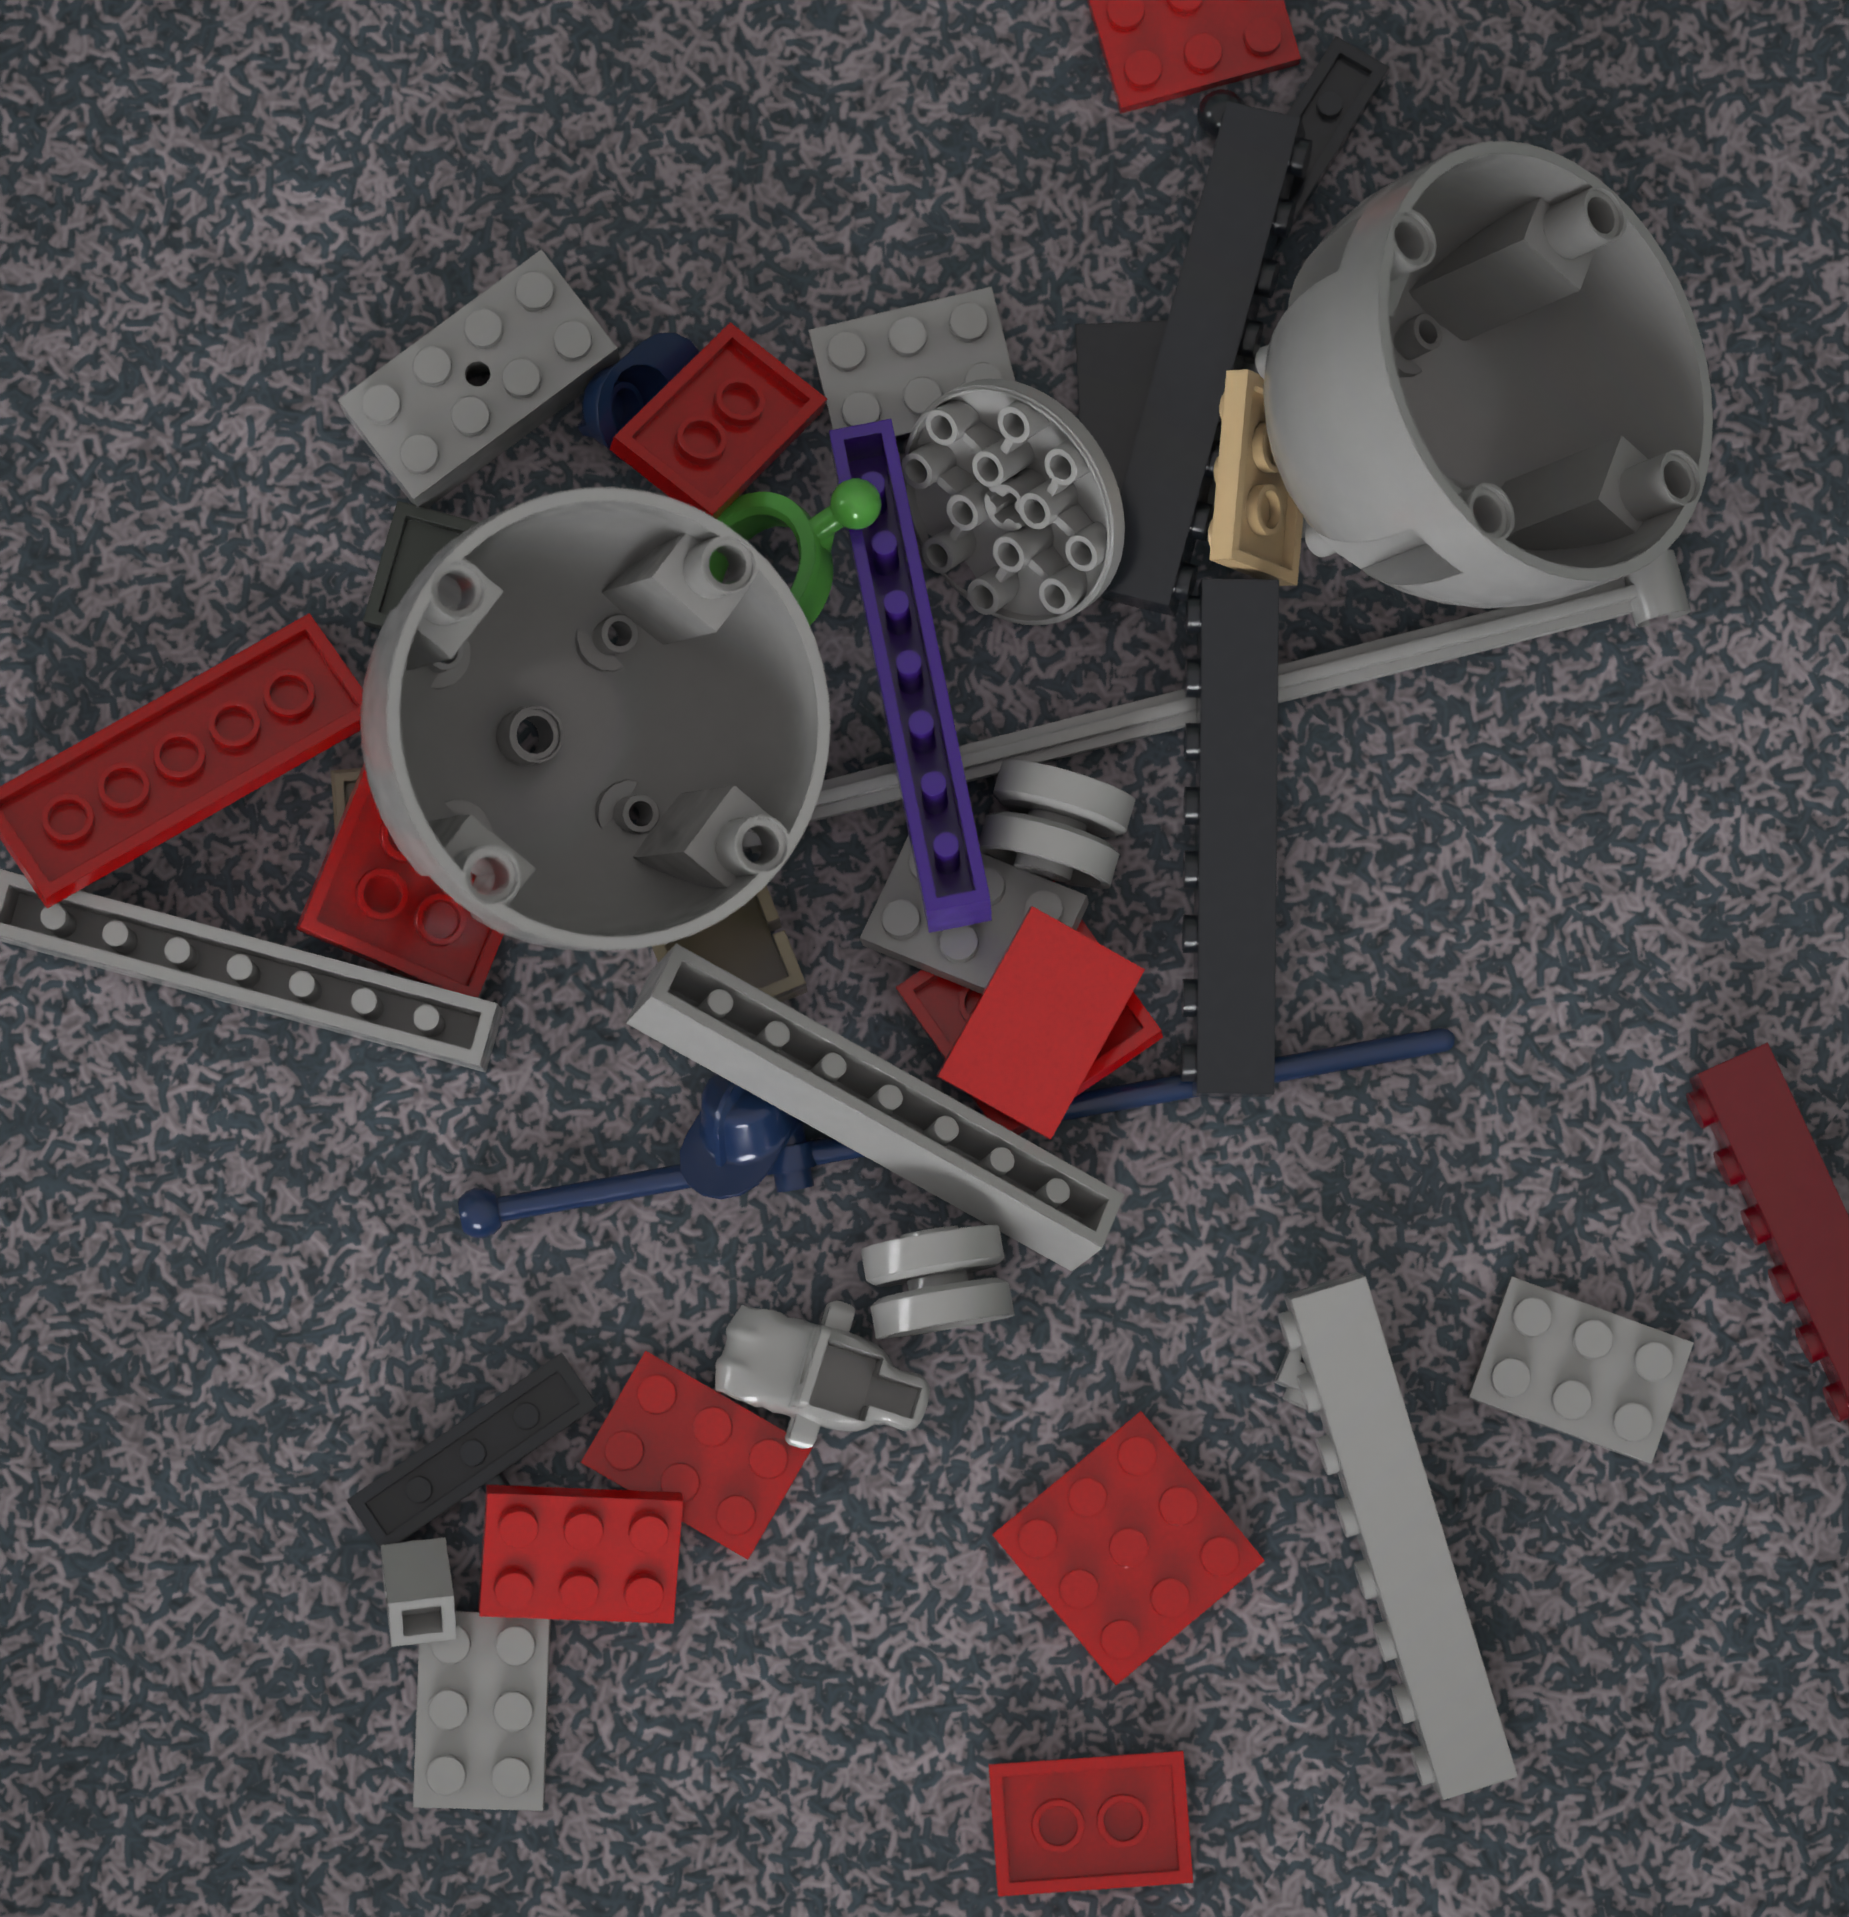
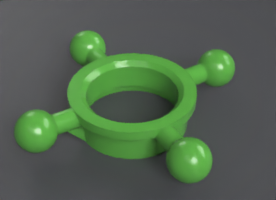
M851 478L841 482L835 488L831 496L830 506L812 518L801 506L783 495L773 492H753L739 496L717 520L727 525L747 541L761 531L774 526L789 527L792 530L798 544L799 563L790 591L803 610L809 626H811L822 611L831 590L833 581L831 549L834 534L843 527L859 530L870 526L878 518L882 503L880 494L872 483L861 478ZM714 550L709 559V568L713 577L722 583L729 563L723 554Z

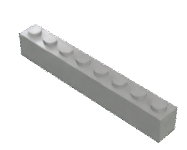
M0 869L1 942L485 1073L487 1071L503 1015V1010L498 1003L80 890L47 909L25 875Z
M677 943L650 971L627 1019L626 1024L985 1224L999 1225L1000 1232L1070 1271L1075 1270L1104 1246L1124 1194Z
M1355 1272L1284 1294L1288 1311L1278 1313L1281 1330L1289 1351L1300 1348L1307 1373L1297 1376L1299 1389L1308 1413L1319 1411L1326 1435L1316 1438L1318 1451L1326 1474L1338 1473L1345 1497L1335 1500L1337 1514L1346 1538L1357 1535L1364 1559L1354 1562L1356 1576L1365 1600L1375 1597L1382 1622L1373 1624V1631L1383 1661L1387 1662L1394 1659L1402 1684L1392 1686L1391 1689L1402 1723L1413 1722L1420 1746L1411 1748L1410 1752L1419 1781L1422 1786L1433 1784L1436 1793L1442 1800H1446L1518 1777L1366 1276Z

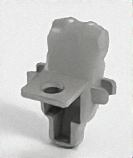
M833 1301L825 1306L820 1324L810 1323L801 1318H791L774 1310L741 1305L726 1328V1344L722 1355L715 1362V1391L753 1407H764L772 1413L790 1416L785 1441L787 1444L801 1449L811 1448L815 1444L820 1427L844 1432H857L873 1425H888L901 1431L915 1429L925 1415L929 1402L930 1386L920 1374L902 1371L895 1367L885 1351L875 1343L850 1333L855 1308L841 1301Z

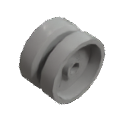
M1003 760L993 796L1000 804L1013 812L1005 811L986 815L979 838L981 853L1045 879L1082 887L1109 889L1120 854L1111 844L1099 837H1116L1126 834L1136 799L1127 792L1108 783L1076 772L1031 761Z
M999 1225L958 1228V1226L939 1227L900 1236V1239L861 1248L865 1278L868 1283L877 1287L908 1285V1291L879 1298L870 1306L877 1340L967 1327L1015 1316L1009 1282L1000 1278L968 1281L967 1276L968 1273L995 1267L1005 1259Z

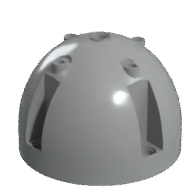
M1487 141L1468 145L1403 175L1363 200L1332 227L1306 259L1295 278L1288 309L1272 333L1270 344L1260 348L1256 353V368L1264 379V411L1271 452L1287 492L1308 523L1305 529V542L1309 550L1318 557H1327L1338 553L1360 568L1366 575L1406 594L1441 604L1476 608H1500L1548 602L1589 590L1632 574L1651 564L1666 552L1680 536L1692 517L1703 490L1712 447V393L1701 336L1680 281L1651 233L1613 190L1575 162L1550 150L1531 144L1512 141Z
M616 487L581 488L556 492L518 504L482 520L455 537L434 554L430 563L416 577L398 607L389 612L381 628L364 678L360 712L361 747L369 787L381 819L396 846L415 871L421 876H430L452 899L470 911L472 918L499 933L532 944L590 952L640 949L670 943L696 934L720 922L745 905L762 890L785 864L800 841L814 812L824 781L829 755L831 726L829 693L824 666L815 637L800 605L787 584L771 564L747 540L724 523L695 507L670 497L641 490ZM714 550L723 554L729 563V577L724 584L717 581L710 572L709 559ZM610 626L616 630L618 635L616 645L612 644L608 638ZM524 719L533 723L539 734L538 745L532 753L525 751L517 740V728ZM631 805H634L640 814L636 825L633 824L629 817ZM747 831L756 833L762 843V853L755 863L749 861L742 850V839ZM471 872H472L474 875H476V878H475L473 884H472V881H471Z

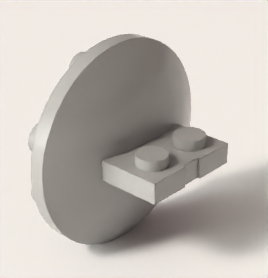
M981 379L962 384L940 396L924 410L910 433L901 467L914 530L922 545V556L927 566L931 570L941 573L948 583L971 603L976 611L985 615L991 614L1012 623L1034 626L1049 625L1066 620L1094 603L1110 585L1117 572L1124 546L1125 522L1120 495L1121 489L1117 485L1111 466L1102 449L1086 427L1067 408L1047 394L1031 386L1005 379ZM964 561L976 577L969 584L967 591L959 587L946 574V572Z

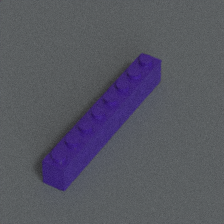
M892 419L829 430L832 458L838 485L847 479L861 478L872 483L881 497V511L875 522L859 530L847 528L928 932L932 933L992 921L991 899Z

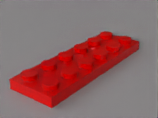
M308 613L1 785L0 840L48 909L361 730L360 712L363 688L311 614Z

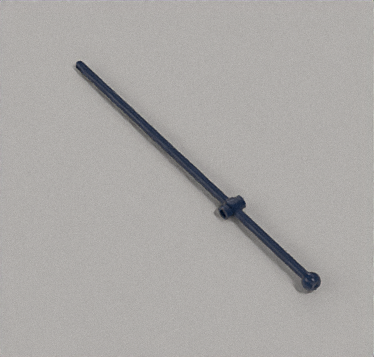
M1438 1028L1275 1057V1083L1446 1052L1455 1044V1037L1448 1029ZM1181 1074L1084 1091L1076 1096L1062 1121L1200 1096H1192V1082H1182ZM801 1122L772 1170L767 1175H774L776 1192L799 1190L814 1186L811 1167L865 1156L831 1137L806 1140L804 1124ZM680 1164L499 1197H497L494 1191L487 1188H473L466 1191L458 1199V1208L463 1232L473 1238H486L494 1235L501 1228L502 1222L689 1189L691 1187L688 1186L680 1171Z

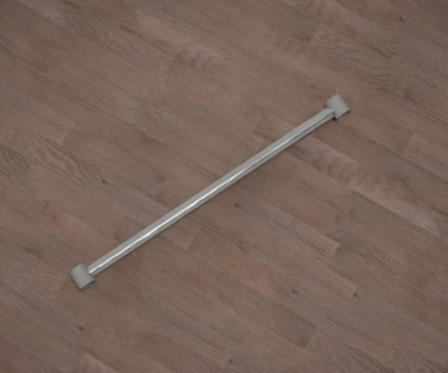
M1668 549L1651 564L1632 574L1556 600L1528 606L1504 607L1278 665V704L1632 614L1636 627L1650 626L1649 619L1668 615L1669 620L1677 619L1690 613L1691 609L1675 552L1672 549ZM1185 689L959 746L966 783L997 776L1003 760L1014 759L1044 764L1185 728V723H1196V698H1186ZM892 763L823 781L809 823L902 800L895 764ZM745 832L742 839V850L751 848L753 854L762 852L760 837L756 833Z

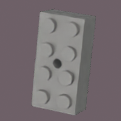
M541 249L339 398L338 402L346 418L411 503L417 507L420 506L428 509L583 394L591 377L602 369L616 364L620 360L616 345ZM478 372L490 373L488 382L482 386H473L468 383V379Z

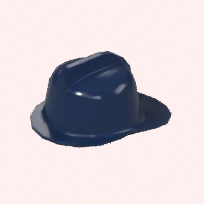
M674 332L656 333L641 341L616 364L602 369L591 377L584 389L582 399L583 419L578 424L577 429L583 436L593 437L598 443L610 449L614 436L699 353V350L689 339ZM609 450V451L613 454L614 457H616V458L620 459L621 461H623V460H622L621 458H619L616 454H614L611 450Z
M715 1073L708 1080L701 1094V1111L687 1132L680 1149V1171L688 1186L702 1196L716 1199L740 1196L758 1186L772 1170L788 1141L798 1129L801 1120Z

